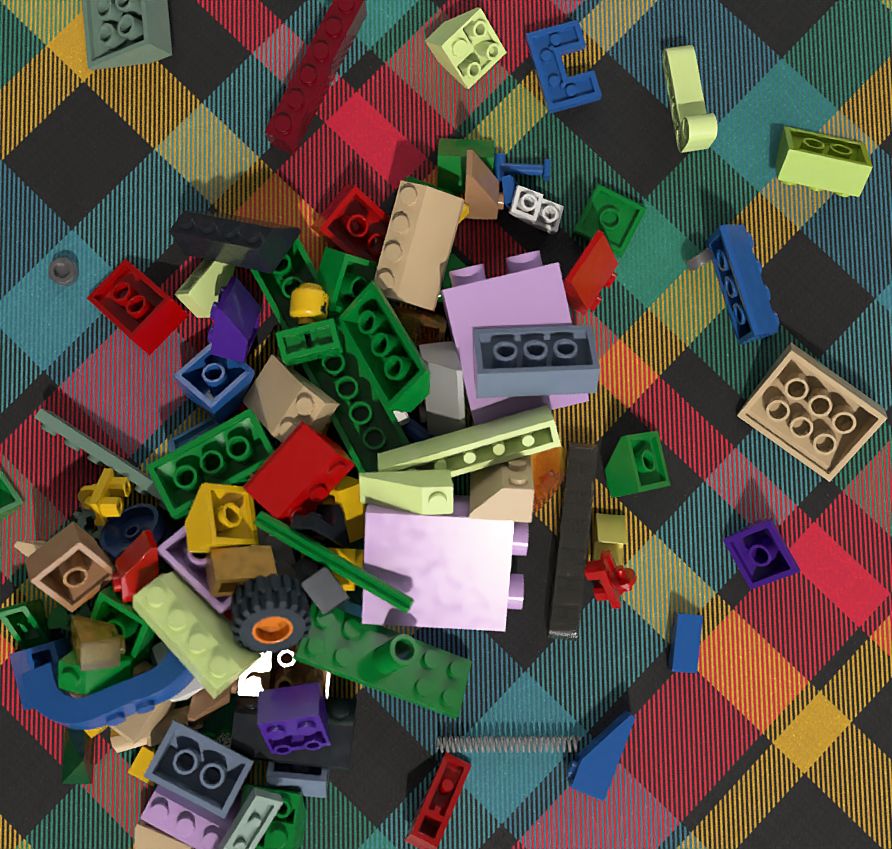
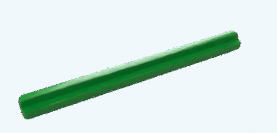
M261 511L255 518V526L404 613L411 609L414 599L266 512Z

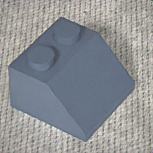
M269 761L266 773L267 787L302 793V796L326 798L330 768Z

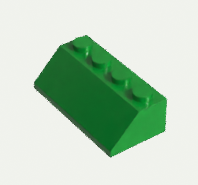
M371 281L336 320L386 408L392 411L412 412L430 394L431 372L377 282Z
M249 408L146 467L171 517L184 522L202 484L209 483L243 487L276 451V447L253 410Z

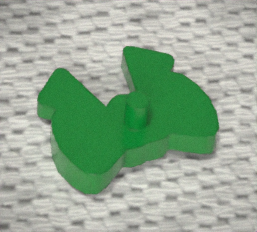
M56 602L57 607L54 608L48 618V628H61L71 631L76 638L82 639L90 619L89 617L92 614L90 606L84 604L77 615L68 614L69 610L59 602Z

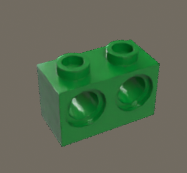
M334 318L275 333L282 362L287 367L344 353Z

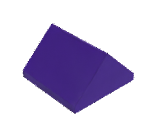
M772 518L758 519L723 539L750 590L801 571Z

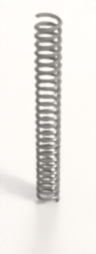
M439 735L436 749H439L440 745V751L443 753L446 746V751L449 753L452 747V752L455 753L457 747L458 752L461 753L463 745L464 752L466 753L469 743L471 753L473 752L474 744L477 753L480 746L481 752L484 753L485 745L489 753L492 743L493 752L495 753L498 742L500 753L502 752L503 743L506 753L508 752V745H510V752H514V743L518 753L521 741L523 753L525 752L526 742L529 753L531 752L532 743L534 752H537L538 743L539 751L542 753L544 741L545 752L547 753L550 740L552 753L554 752L555 741L558 753L560 752L561 742L563 752H566V741L568 743V751L571 753L573 739L574 752L576 753L578 740L580 741L581 737L578 735L575 739L572 735L569 739L567 735L564 738L561 735L559 738L554 735L552 739L549 735L546 740L544 735L541 739L538 735L536 738L531 735L530 739L526 735L523 740V737L520 735L517 740L515 735L512 739L509 735L505 739L503 735L500 740L497 735L494 742L492 735L489 741L486 735L483 740L481 736L477 740L474 735L471 742V738L468 735L465 742V737L462 735L460 741L458 736L455 737V740L450 736L448 742L445 735L442 744V738Z

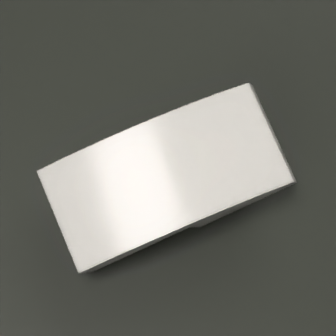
M517 185L509 213L533 227L550 234H555L558 231L564 206L543 199V194Z

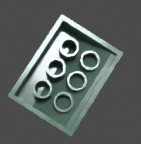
M82 0L88 69L98 70L148 64L172 55L167 0Z

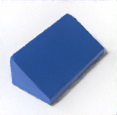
M673 613L668 670L672 672L697 673L702 615Z

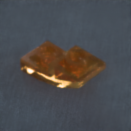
M552 469L539 477L541 483L536 485V488L541 496L537 498L534 494L532 515L541 509L557 491L565 476L562 470L555 473Z

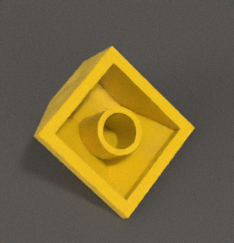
M204 483L200 486L185 521L188 552L209 553L211 548L259 545L257 526L254 525L256 516L253 497L242 486Z

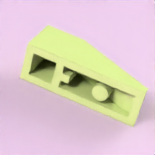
M203 259L174 295L197 318H210L212 305L214 302H218L220 289L222 286H227L231 276H233L235 266Z
M450 469L359 473L361 503L420 515L453 514V483Z

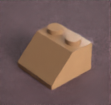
M71 522L25 559L30 582L71 612L110 583L111 574L116 573V567L94 538L75 522Z

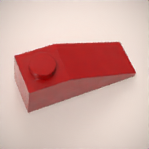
M445 752L404 841L419 849L438 848L472 766L471 764Z

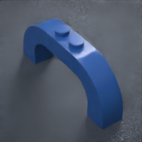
M168 649L164 659L152 670L82 698H73L69 691L58 688L59 667L51 662L22 674L25 692L32 706L46 718L76 730H91L106 725L114 726L123 723L126 717L135 713L143 714L150 712L155 708V705L179 694L195 678L170 649Z

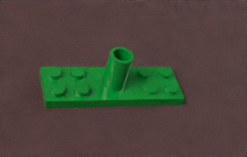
M313 601L310 603L311 629L308 630L309 634L306 638H301V642L296 646L292 659L453 719L459 717L472 663L471 660L378 624H362V618L337 608L325 616Z

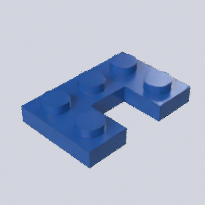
M579 20L525 35V41L548 114L601 99L602 94L594 70L567 77L561 56L585 50L586 43Z

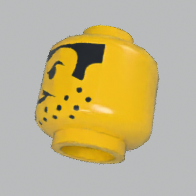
M300 284L291 294L290 317L298 322V326L326 320L329 302L328 294L318 284Z

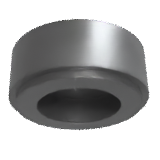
M707 248L686 261L685 264L689 271H694L713 259L714 255L710 248Z
M59 257L51 262L48 273L51 280L58 285L70 286L79 277V267L71 259Z

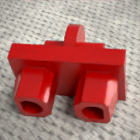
M610 550L602 551L599 560L587 561L584 570L587 580H600L595 582L593 587L596 601L609 600L612 609L621 608L620 596L624 592L631 591L632 586L637 580L633 569L616 565Z

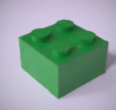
M110 585L99 592L82 640L95 649L134 657L135 668L151 655L152 647L155 646L158 635L133 608V601L123 603L120 592H114L113 586Z

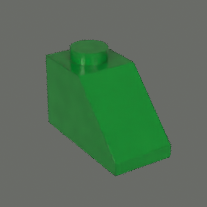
M79 645L59 660L58 688L83 695L97 693L133 678L134 657Z

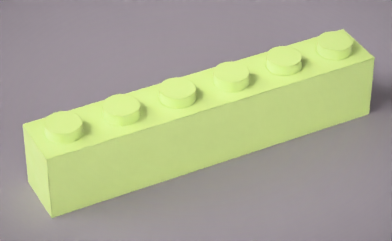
M544 405L379 453L378 471L450 469L451 477L558 447L561 446L550 407L549 405Z

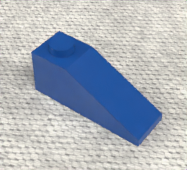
M625 710L578 753L575 761H570L566 777H568V783L571 788L599 800H605L636 718L631 712Z

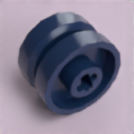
M139 503L123 509L121 517H112L101 530L99 542L101 548L108 557L113 559L115 565L117 558L143 531L151 530L157 548L174 535V532L165 523L156 507L151 504ZM158 554V568L160 570L167 562Z

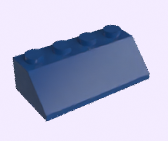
M725 224L719 226L705 242L707 248H710L714 255L711 261L738 345L770 337L779 332V318L776 312L772 311L769 302L771 299L768 286L763 284L760 275L762 274V266L759 259L755 258L752 250L753 238L746 231L745 225Z

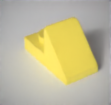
M595 513L592 561L599 560L602 551L610 550L616 565H622L623 544H627L625 516Z

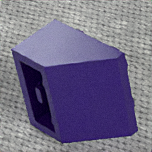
M231 276L227 286L221 287L218 302H214L212 305L210 319H214V325H211L207 341L212 342L211 355L244 363L259 329L262 308L237 277Z
M319 682L258 691L257 725L271 754L283 755L301 749L317 750L322 746L331 745L325 699Z

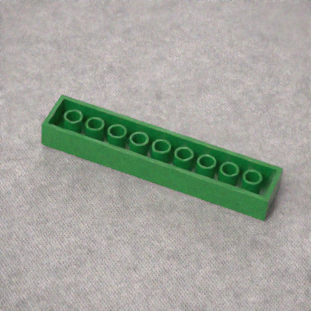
M297 238L273 274L251 269L283 331L300 327L298 322L289 315L292 291L302 283L320 285L318 273L300 239ZM328 310L326 320L334 318L344 353L301 364L311 383L339 403L330 419L359 473L379 472V453L410 445L393 411L386 408L336 319L340 316V313Z

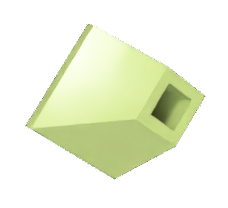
M479 7L445 21L425 40L437 61L466 89L474 85L507 53L482 9Z

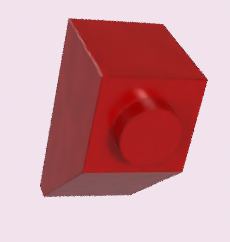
M151 530L143 531L115 561L116 573L111 574V581L114 592H120L123 603L133 601L134 595L159 577L157 545Z

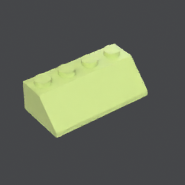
M175 570L157 577L133 596V608L214 699L262 657L257 650L250 651L247 650V646L242 647L239 645L238 640H235L233 636L232 622L224 613L219 614Z

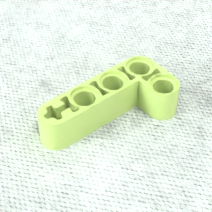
M693 45L666 48L663 50L662 63L678 150L680 153L708 149L717 137V120L714 113L706 114L695 49Z

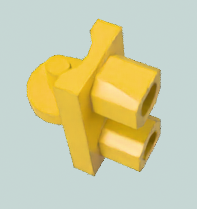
M104 468L97 484L84 486L80 489L78 500L83 504L82 507L84 509H91L95 513V526H104L108 517H121L123 512L121 497H129L131 492L129 478L115 477L113 468Z

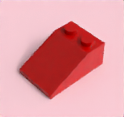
M345 185L313 223L311 228L336 250L379 263L391 218L356 185Z
M599 230L563 283L568 306L582 315H585L588 309L594 312L603 298L598 294L604 286L609 289L618 276L614 272L618 262L604 234Z
M124 259L86 298L149 356L189 316L168 294L127 259Z

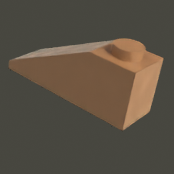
M467 150L464 203L469 206V214L464 219L497 220L498 209H503L504 195L503 192H499V181L473 150Z

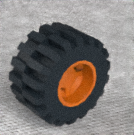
M270 573L267 577L263 575L256 576L257 580L254 581L248 579L245 581V586L239 585L236 588V593L231 597L232 629L235 640H238V644L242 647L247 646V650H258L259 653H276L282 649H290L292 645H298L301 642V638H306L309 634L311 616L308 595L296 578L290 579L289 575L277 576V573Z

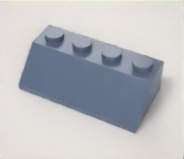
M591 325L473 329L476 398L596 393L600 365Z

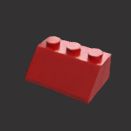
M301 421L243 488L276 519L290 526L293 515L306 516L307 512H313L355 464L340 445L304 421Z

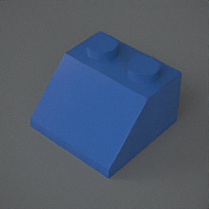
M211 342L173 376L183 394L220 425L241 406L255 371L245 362L211 355Z

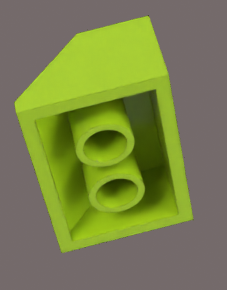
M786 126L783 127L775 164L777 180L786 185H805L814 191H833L842 197H849L850 195L860 197L873 168L865 143Z

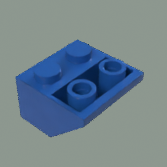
M67 637L9 654L23 711L35 708L25 692L22 674L50 662L59 667V660L70 653Z

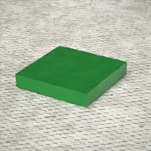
M598 183L572 234L590 243L599 230L604 234L613 254L622 258L647 208Z

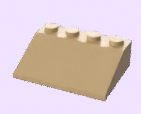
M790 343L773 363L737 414L743 421L829 482L887 419L885 409L793 343Z

